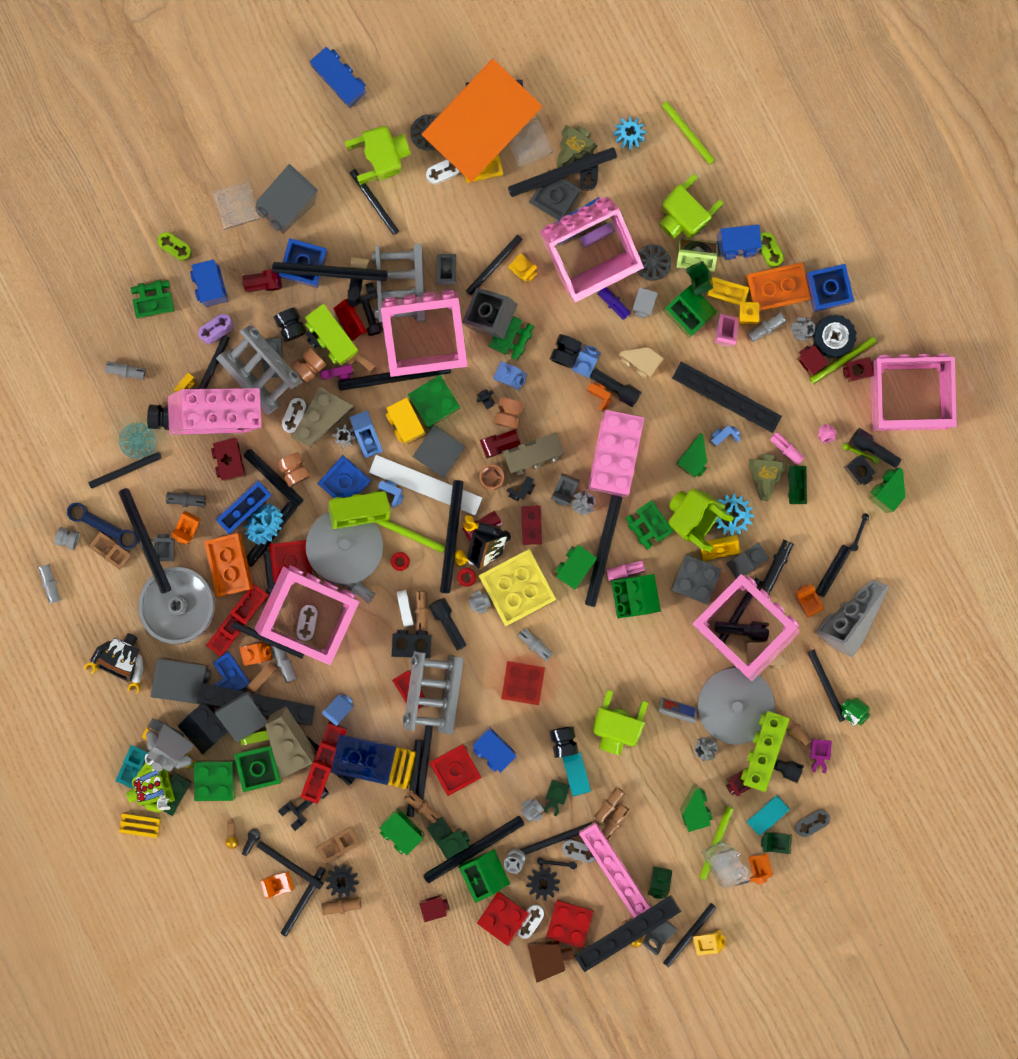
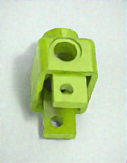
M387 126L363 131L362 136L345 141L348 151L365 145L364 152L366 158L373 164L375 169L357 176L360 185L376 179L381 182L401 173L402 165L400 159L411 155L404 133L392 137Z
M695 174L684 184H678L662 202L660 209L665 216L658 224L672 239H675L681 232L687 238L694 237L711 222L712 216L724 204L719 199L706 211L687 192L698 179Z
M691 489L688 494L685 491L678 492L672 498L669 505L670 509L674 512L669 520V525L684 540L692 542L700 549L709 552L714 547L705 541L704 537L718 517L732 522L734 519L724 509V504L708 493L697 489Z
M607 689L602 706H598L593 732L595 735L602 737L599 749L621 755L624 744L629 746L637 745L645 725L643 718L648 702L641 700L635 718L630 716L626 710L620 708L608 709L613 691Z

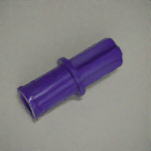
M607 287L597 293L609 305L608 308H612L622 320L630 315L631 312L619 300L620 297H616Z

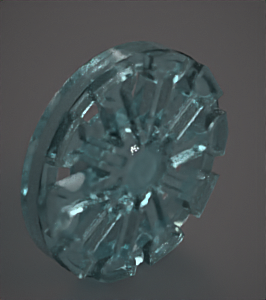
M133 423L127 425L121 431L119 446L126 456L133 459H142L153 451L155 436L153 431L148 429V426L141 423ZM134 426H136V433L132 429ZM143 427L144 430H143V432L140 434V428ZM129 430L131 436L127 435L125 432ZM147 432L150 433L149 437H144ZM123 437L129 439L128 441H122ZM151 440L152 444L149 445L145 441ZM130 444L127 449H124V445ZM143 446L148 448L147 452L144 451ZM134 448L133 454H129V452ZM138 449H139L140 452H141V455H140V456L137 455Z

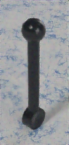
M867 513L862 515V522L854 544L850 546L852 551L858 550V541L865 522L869 519Z
M543 858L537 860L538 865L549 864L567 866L571 869L577 868V864L574 861L566 863L548 861Z

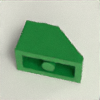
M701 433L676 463L678 467L693 478L697 475L700 477L707 469L704 466L707 463L704 435Z

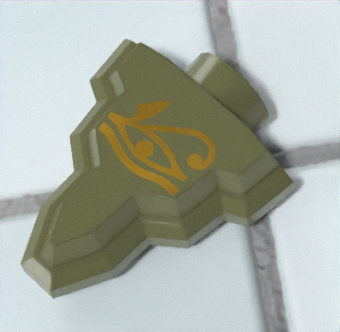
M565 125L561 133L563 136L560 142L562 150L558 155L557 167L572 163L576 159H582L587 153H592L596 149L597 145L589 139L591 133L581 126L574 129Z
M761 454L760 459H749V469L752 471L753 480L757 482V493L761 501L769 500L774 492V484L778 483L781 474L786 472L787 463L776 461V455Z

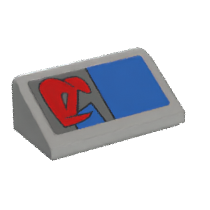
M661 697L657 709L659 713L692 723L696 722V707Z

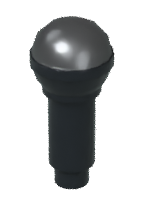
M252 828L249 830L248 840L243 848L242 855L247 856L254 843L260 839L261 832L259 829Z

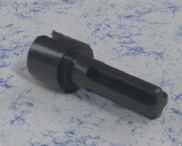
M596 368L590 375L592 380L619 395V400L630 407H634L642 394L630 384L624 386Z
M861 428L855 431L849 442L851 445L862 452L869 451L894 468L900 464L901 458L873 441V435Z
M443 597L430 604L428 607L435 620L441 621L456 650L464 648L466 643L450 615L452 609L447 600Z
M717 621L714 625V631L716 633L749 636L751 640L767 641L769 630L766 627L769 626V623L752 621L749 625Z
M776 759L774 766L776 771L782 773L783 778L798 783L804 765L792 760L784 762Z

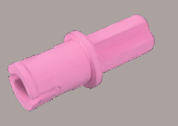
M779 432L772 435L770 440L782 451L781 454H785L795 465H798L805 456L793 446V443H789Z
M643 561L626 565L623 563L622 566L606 569L609 581L621 577L628 578L629 575L645 571Z

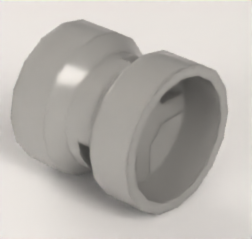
M60 527L54 544L58 546L66 545L67 549L74 550L80 533L76 531L70 532L67 528Z

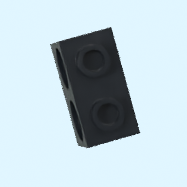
M397 630V633L392 634L391 657L412 658L414 651L425 653V658H431L432 635H428V631L416 630V634H408L409 630ZM399 638L407 640L406 648L401 649L397 646ZM418 639L426 641L427 646L425 649L420 650L416 647Z

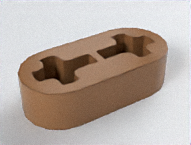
M270 662L246 689L254 694L278 668Z

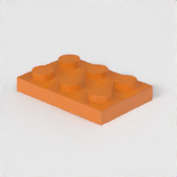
M803 262L746 275L751 301L759 303V312L811 300Z
M241 533L204 541L216 597L253 589Z

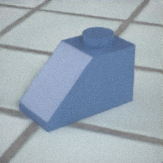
M368 410L351 416L350 420L365 458L383 452Z
M339 694L322 714L337 726L354 707L352 704L353 699L347 694Z

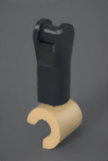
M351 257V268L367 269L370 259ZM350 279L348 305L352 307L359 304L363 279Z

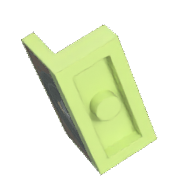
M679 239L676 268L686 269L703 261L709 271H715L717 243Z

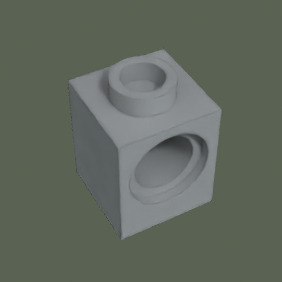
M639 287L632 309L635 316L646 319V316H651L657 292Z

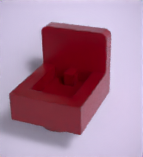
M743 770L726 779L729 783L726 787L731 795L735 794L737 797H740L742 793L751 789V787L743 785L744 780H741Z

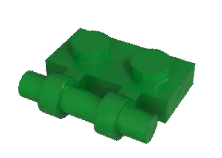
M160 279L155 280L154 283H139L138 286L131 287L132 294L139 293L140 298L132 299L137 319L175 312L171 292L163 293V288L170 287L169 280L161 281ZM156 290L157 295L146 296V292Z
M513 316L504 340L493 337L488 347L506 355L508 349L514 351L511 358L518 361L520 355H523L525 351L524 347L528 339H531L533 335L532 331L535 326L528 323L524 330L520 328L523 320ZM516 333L521 335L517 345L512 343Z
M652 500L636 510L640 518L635 520L632 515L625 518L629 524V529L634 531L639 538L638 542L640 545L643 544L646 550L653 546L649 541L650 538L654 537L659 542L674 532ZM643 522L650 531L647 534H644L639 526Z

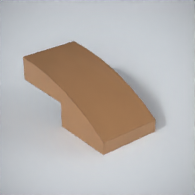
M358 354L347 361L352 366L358 361L370 373L376 369L371 362Z
M101 531L98 532L88 545L89 548L104 557L106 561L119 570L131 556L127 550Z
M348 827L316 847L325 864H328L360 842L352 829Z

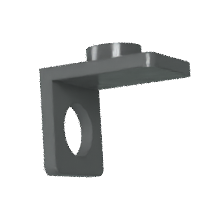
M666 921L648 932L642 944L657 956L663 944L676 932L677 928L669 921ZM649 940L653 941L657 948L652 947Z

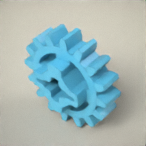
M732 494L731 499H729L728 495L724 496V501L718 499L724 505L729 502V507L726 511L729 513L733 509L734 513H737V517H734L732 522L727 521L728 526L724 525L721 518L718 517L715 523L718 522L716 528L720 529L722 527V533L725 534L729 531L730 536L734 534V531L738 535L741 534L740 529L747 531L748 529L745 525H751L752 522L749 521V518L754 517L753 514H749V511L753 509V507H747L749 501L743 502V496L736 499L735 494ZM738 504H740L743 507L745 512H741L739 510V508L737 507ZM744 519L743 523L736 527L737 521Z
M269 503L267 506L262 504L261 508H257L256 512L246 519L249 523L244 528L247 529L245 534L248 536V539L258 545L260 543L265 545L267 540L272 541L273 535L277 537V530L282 529L279 524L283 523V520L280 519L283 516L279 512L280 510Z

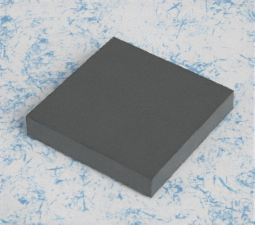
M562 178L538 187L529 203L559 221L567 215L582 189Z
M433 425L412 457L445 478L465 446Z
M248 691L215 710L216 716L236 742L264 727L268 720Z

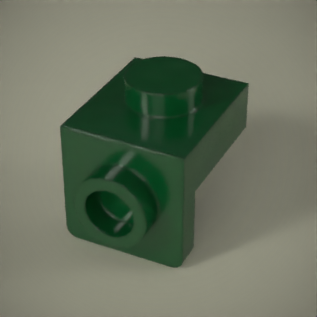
M703 261L686 268L688 275L691 277L692 289L696 296L713 289L711 272Z
M459 828L457 831L441 839L440 843L448 858L468 848L470 838L466 830L462 832L461 828Z
M764 833L761 839L763 852L791 854L792 834Z
M653 867L648 895L656 899H663L668 896L672 870Z

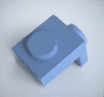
M583 345L572 371L589 378L601 352L593 346Z
M501 361L493 379L520 391L526 381L527 373Z
M728 425L723 430L717 429L711 435L713 439L710 442L716 447L730 435L737 443L741 440L739 437L741 433L734 426L730 427Z
M390 480L380 481L378 489L395 496L391 507L400 506L404 498L402 489L397 488V484Z

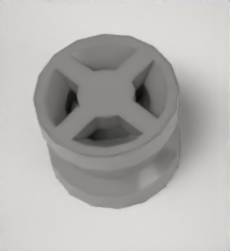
M519 849L509 851L504 860V867L508 872L514 874L522 870L526 862L524 852Z

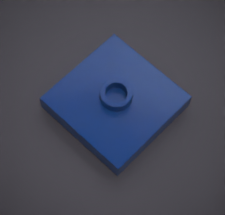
M342 455L317 484L333 498H347L360 494L372 480Z

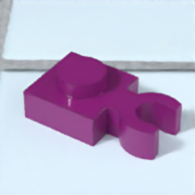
M352 365L320 372L322 380L339 377V380L351 378L350 375L354 374Z
M811 740L810 758L815 759L811 766L812 772H816V767L821 765L822 773H826L827 766L824 761L830 760L831 740Z

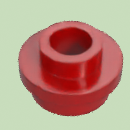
M397 552L391 557V565L395 570L403 571L408 568L410 559L406 553ZM398 558H403L404 563L402 565L397 564Z
M463 568L458 572L457 580L464 587L472 586L476 581V573L471 568ZM464 574L470 575L469 581L463 579Z

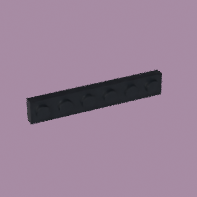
M682 361L672 377L676 382L770 433L774 432L782 417Z
M201 683L197 703L220 708L245 692ZM249 693L266 717L269 718L270 714L287 707L298 724L312 725L315 706Z
M672 895L580 951L574 957L582 970L586 972L681 912V909Z

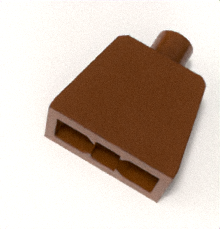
M559 941L528 943L536 983L564 972V961L575 959L572 947L561 950Z

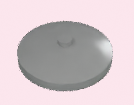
M327 512L314 522L307 535L306 555L309 564L318 576L336 585H352L365 580L376 570L382 557V536L375 523L333 529L329 512Z
M183 567L163 569L171 586V591L165 594L161 593L154 576L146 582L141 591L138 604L141 622L149 634L162 642L169 644L191 642L206 631L213 619L215 598L212 588L203 576L193 570Z
M737 667L718 671L704 683L699 693L697 708L700 721L709 734L724 743L739 745L753 741L755 733L760 732L761 729L759 724L761 714H765L766 710L774 713L775 702L769 685L761 676L758 675L751 682Z

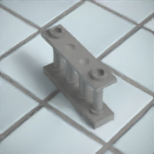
M414 244V249L406 252L381 253L380 246H375L376 251H372V261L376 263V270H381V260L411 259V261H415V268H411V270L387 271V279L412 278V280H415L416 287H412L410 290L382 291V281H377L378 308H375V320H379V324H383L381 314V301H383V298H404L405 295L415 294V297L423 296L422 244ZM425 310L399 313L393 316H413L417 318L418 323L426 322Z
M250 325L240 331L245 337L233 351L228 349L222 352L216 359L243 389L260 388V408L266 415H269L281 406L277 398L288 387L292 390L303 381L260 335V332ZM251 344L257 353L244 365L238 356ZM263 358L270 365V368L257 379L251 370ZM277 373L283 382L271 394L264 387V384Z
M414 651V655L411 658L412 669L406 711L402 720L403 728L415 731L416 724L438 726L439 732L453 734L464 658L449 655L447 661L425 659V653ZM424 667L446 669L445 679L422 678ZM421 686L443 688V698L420 697ZM418 705L440 707V717L438 719L418 717Z

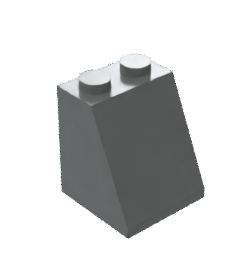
M289 164L256 201V212L260 217L266 218L274 230L284 234L315 204L318 189Z
M166 657L158 658L150 697L199 704L197 700L201 683L206 684V681L210 679L211 670H208L209 665Z

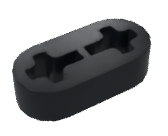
M591 153L586 154L583 158L588 157V156L593 155V154H591ZM598 165L591 167V171L586 169L580 172V186L583 190L592 191L596 187ZM587 174H591L590 179L594 181L589 187L586 183H583L587 179Z

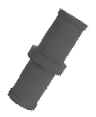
M167 492L166 498H168L166 499V504L205 508L206 505L204 501L206 500L205 495H191L189 492H184V494Z

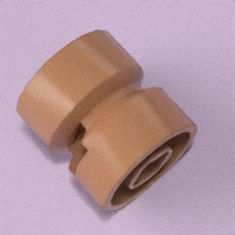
M310 347L302 354V359L298 358L291 365L307 383L315 377V372H321L327 366Z
M500 397L498 405L500 412L496 413L494 424L517 430L520 421L518 415L522 414L524 403Z
M299 452L277 462L281 473L286 474L284 479L288 487L294 486L311 476L307 467L302 466L303 460Z
M494 464L483 467L479 475L482 486L488 490L500 488L504 482V472L502 469Z

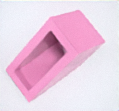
M720 314L715 331V344L733 347L736 344L738 317Z

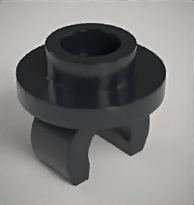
M485 389L477 394L479 397L476 399L477 403L482 401L486 409L493 407V404H495L491 397L494 393L493 390L488 391Z

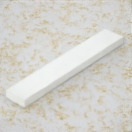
M378 455L375 456L369 473L450 505L452 485ZM463 490L460 510L476 516L482 497Z

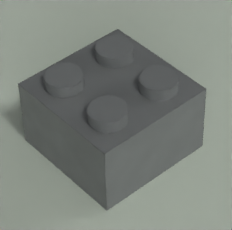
M476 287L462 323L473 331L504 340L518 304L508 296Z
M684 555L670 590L708 605L722 569L689 555Z

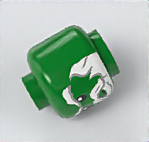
M858 697L852 700L848 698L841 706L843 708L842 716L853 726L863 725L871 715L869 713L870 707Z

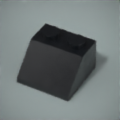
M200 704L178 725L180 730L202 754L207 752L228 733L216 716L215 709L204 704Z

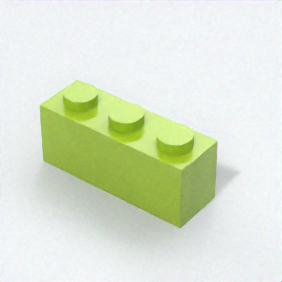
M324 304L305 317L308 321L305 325L311 333L314 331L317 333L319 338L316 340L322 348L327 347L331 353L328 356L334 364L338 362L342 366L359 353L356 346Z
M373 491L365 495L355 494L347 498L336 497L329 500L328 504L333 529L386 521L390 518L391 511L386 491Z

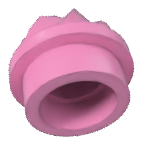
M824 424L818 430V439H821V442L824 444L836 440L837 432L832 425Z

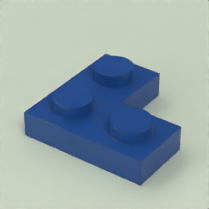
M227 652L213 662L223 677L214 686L240 691L251 683L230 652Z

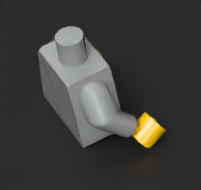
M165 724L158 733L149 730L148 727L144 731L142 738L147 741V748L149 749L148 758L154 761L152 763L154 770L162 771L164 768L167 771H171L174 767L177 769L183 767L190 769L194 765L196 760H193L188 754L194 744Z

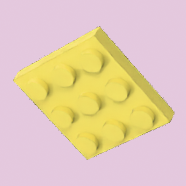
M530 549L479 575L505 627L556 600Z

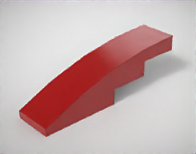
M253 583V589L247 590L206 646L222 657L241 633L232 628L234 621L247 625L268 597V594Z
M332 722L328 723L300 798L316 804L319 803L347 728L340 725L336 726Z

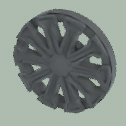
M422 115L412 124V141L421 150H436L430 143L429 147L425 146L427 140L422 135L414 137L415 133L422 134L428 128V118L432 119L430 124L437 118L435 115ZM421 120H424L425 126L420 123Z
M647 245L638 252L639 257L643 254L647 258H640L641 262L645 263L643 269L647 268L645 273H642L641 270L637 271L642 278L656 281L667 275L671 267V257L662 246ZM654 248L658 249L656 255H654ZM661 252L665 254L664 256L659 257ZM667 259L668 263H664L661 261ZM660 266L666 267V271H663ZM656 270L659 271V273L661 274L660 276H657ZM650 271H652V277H649L648 275Z

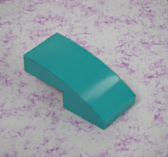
M131 745L115 782L134 789L132 779L137 776V773L145 764V755L149 752Z
M581 752L562 757L572 796L591 792Z
M776 795L765 803L759 811L748 818L747 823L760 836L782 818L790 808Z

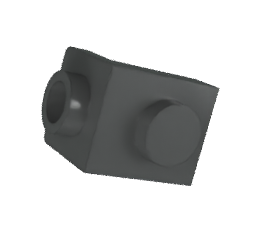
M562 472L551 499L559 505L569 506L580 480Z
M157 534V538H152V542H154V549L159 561H174V538H169V534Z

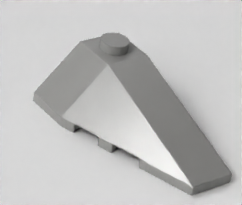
M871 580L855 593V597L851 601L840 605L841 609L833 615L830 613L815 633L837 651L853 657L866 638L889 589L888 585Z

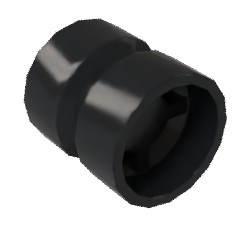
M296 307L284 310L273 317L277 327L282 328L280 333L284 342L294 340L307 333L303 322L298 321L300 316Z
M559 334L555 344L557 349H553L549 360L572 368L576 360L574 354L579 352L582 343L574 338Z
M149 405L147 413L148 429L160 430L163 427L164 430H169L168 405L164 408L161 405Z
M574 726L550 730L551 741L555 743L553 746L555 758L579 753L577 742L573 741L576 737Z

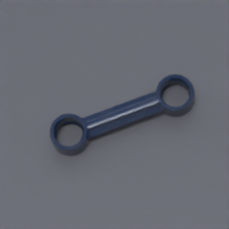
M72 503L67 508V516L70 520L84 522L116 539L122 548L132 549L138 544V538L134 531L122 530L88 512L84 504ZM79 505L83 508L84 514L81 519H74L72 517L71 510L74 506ZM126 532L134 535L135 541L131 546H125L122 543V536Z

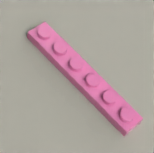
M594 822L579 831V835L632 916L635 918L651 908L597 823Z

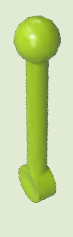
M844 443L842 446L843 450H850L859 455L862 454L863 457L872 460L874 464L880 461V458L877 456L873 457L852 448L848 443Z

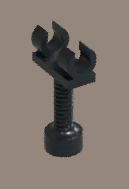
M371 282L366 284L369 295L361 297L359 300V304L362 303L369 327L366 328L368 336H374L383 332L381 324H377L374 319L375 317L369 303L370 300L378 298L374 285Z
M324 788L321 795L322 799L329 795L326 788ZM305 799L304 802L296 807L290 800L278 812L283 817L291 810L298 819L291 824L292 829L296 831L307 821L302 812L314 802Z

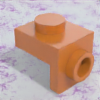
M595 382V384L590 383L587 391L603 400L598 410L600 412L603 408L607 410L612 401L609 398L611 393L605 391L606 387L598 382Z
M184 510L171 537L179 543L188 544L194 538L201 519Z
M813 584L804 585L795 592L797 601L807 618L824 610V605L815 592Z
M265 642L239 647L243 666L272 660L270 645Z
M768 853L755 854L748 857L753 876L747 879L748 883L756 882L757 885L766 883L767 878L774 875Z
M289 871L271 875L261 880L262 891L266 899L294 890Z

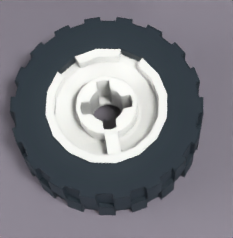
M842 315L827 316L815 327V333L812 335L813 344L823 356H828V358L844 356L850 352L856 342L857 333L854 329L855 326ZM833 333L838 335L837 340L830 338Z

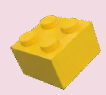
M408 398L386 408L388 413L385 415L391 426L395 424L397 430L394 432L400 442L403 441L407 445L426 435Z

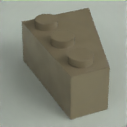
M320 387L293 433L292 438L311 448L355 407Z
M557 432L503 451L511 475L515 474V476L525 474V469L533 467V470L544 466L543 462L551 460V463L559 461L562 459L561 456L565 454Z
M287 707L270 714L265 726L279 776L282 779L312 764L317 752Z

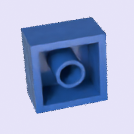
M759 225L721 228L717 234L719 257H724L725 260L736 259L738 255H743L744 258L754 257L762 248Z
M289 238L283 262L325 266L328 250L327 248ZM279 273L282 279L314 288H319L322 277Z
M214 259L193 264V270L190 271L192 282H195L197 285L195 290L197 301H200L206 307L229 302L219 264Z
M846 264L811 271L806 274L813 313L849 305L854 302Z
M490 726L473 742L474 753L480 758L484 756L488 760L487 765L494 772L498 770L501 773L517 756V753Z

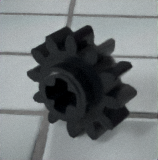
M345 863L342 864L341 869L335 865L334 872L328 870V874L331 877L325 878L326 882H330L326 889H333L332 896L336 892L339 893V899L342 898L343 893L350 897V890L352 892L357 890L353 885L359 884L358 880H354L358 873H351L352 866L348 870L345 869ZM338 877H339L340 879H341L342 877H344V878L346 879V880H345V883H346V884L343 883L342 885H340V884L338 883V882H339Z
M540 865V871L537 872L535 869H532L534 875L527 876L531 882H528L526 887H532L529 894L537 893V900L542 895L546 901L548 894L554 897L553 890L559 891V887L555 886V884L560 883V879H554L557 875L556 871L551 874L550 867L544 871L542 865ZM543 879V881H544V880L546 879V880H547V882H546V883H547V886H546V887H543V885H542V886L540 887V886H539V885H540V881H539V880Z

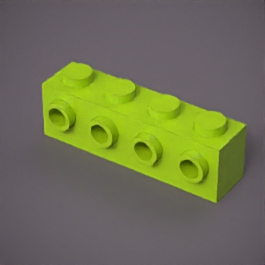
M767 710L765 714H761L759 720L761 729L760 732H756L754 735L753 743L756 744L754 750L749 751L747 757L749 765L747 769H743L741 780H744L743 785L766 792L790 718Z

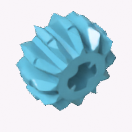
M628 116L627 122L622 118L620 120L621 124L615 125L617 131H614V136H619L616 139V143L623 141L622 148L628 144L629 150H632L633 144L638 148L640 146L638 141L644 142L645 138L643 135H646V130H641L644 127V123L637 124L639 118L632 122L631 116ZM630 129L633 130V134L627 136V132H629Z

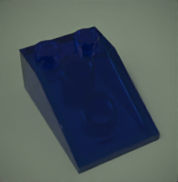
M339 734L331 773L388 785L396 745Z

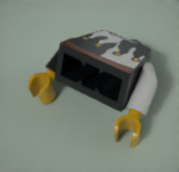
M465 516L467 522H463L465 530H476L473 531L467 556H465L464 551L458 550L455 552V561L460 566L469 562V564H473L478 569H481L503 554L505 544L510 541L511 535L507 530L502 531L496 525L482 522L475 523L472 516Z
M127 633L124 641L114 638L112 641L103 643L96 648L90 659L91 662L87 663L84 669L87 670L91 665L93 667L91 674L97 672L99 668L130 683L128 691L130 692L131 686H136L137 694L141 688L139 683L141 682L144 670L143 658L139 654V649L134 646L138 638L133 634Z

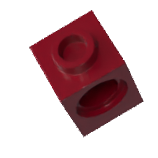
M807 345L799 352L801 356L797 358L810 376H813L828 364L815 345L811 348Z
M870 357L844 364L843 375L845 379H848V383L874 376ZM854 365H858L861 368L862 372L860 375L854 374Z
M442 895L421 900L419 903L424 922L447 916V910H450L447 899H443Z

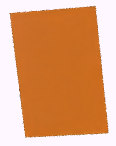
M492 58L421 135L472 183L543 106Z

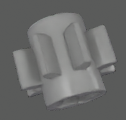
M798 317V321L793 322L791 331L796 335L795 339L809 340V336L815 333V324L811 322V318Z
M346 424L343 429L336 427L337 434H332L333 437H337L334 444L342 443L343 449L345 444H349L352 447L351 440L357 438L351 434L354 429L352 428L348 431ZM342 432H344L345 434L349 433L347 435V441H340V438L342 437L340 434Z
M584 491L574 495L575 500L572 501V507L575 512L583 516L594 511L592 507L596 505V501L592 494Z
M480 590L473 592V597L468 599L472 611H478L479 614L488 612L486 607L491 606L487 593L481 594Z
M711 737L697 739L698 744L694 746L696 756L702 758V761L715 759L714 754L718 752L717 743L711 740Z
M528 798L522 803L524 808L521 812L529 822L533 819L537 822L543 817L541 812L544 811V808L537 799L531 801Z

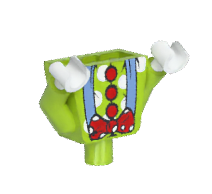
M146 754L145 764L137 773V776L132 779L134 789L126 793L129 802L137 800L139 806H145L147 810L157 813L170 810L167 803L173 802L175 799L168 772L164 768L162 771L154 770L152 768L154 761L149 759L148 754Z

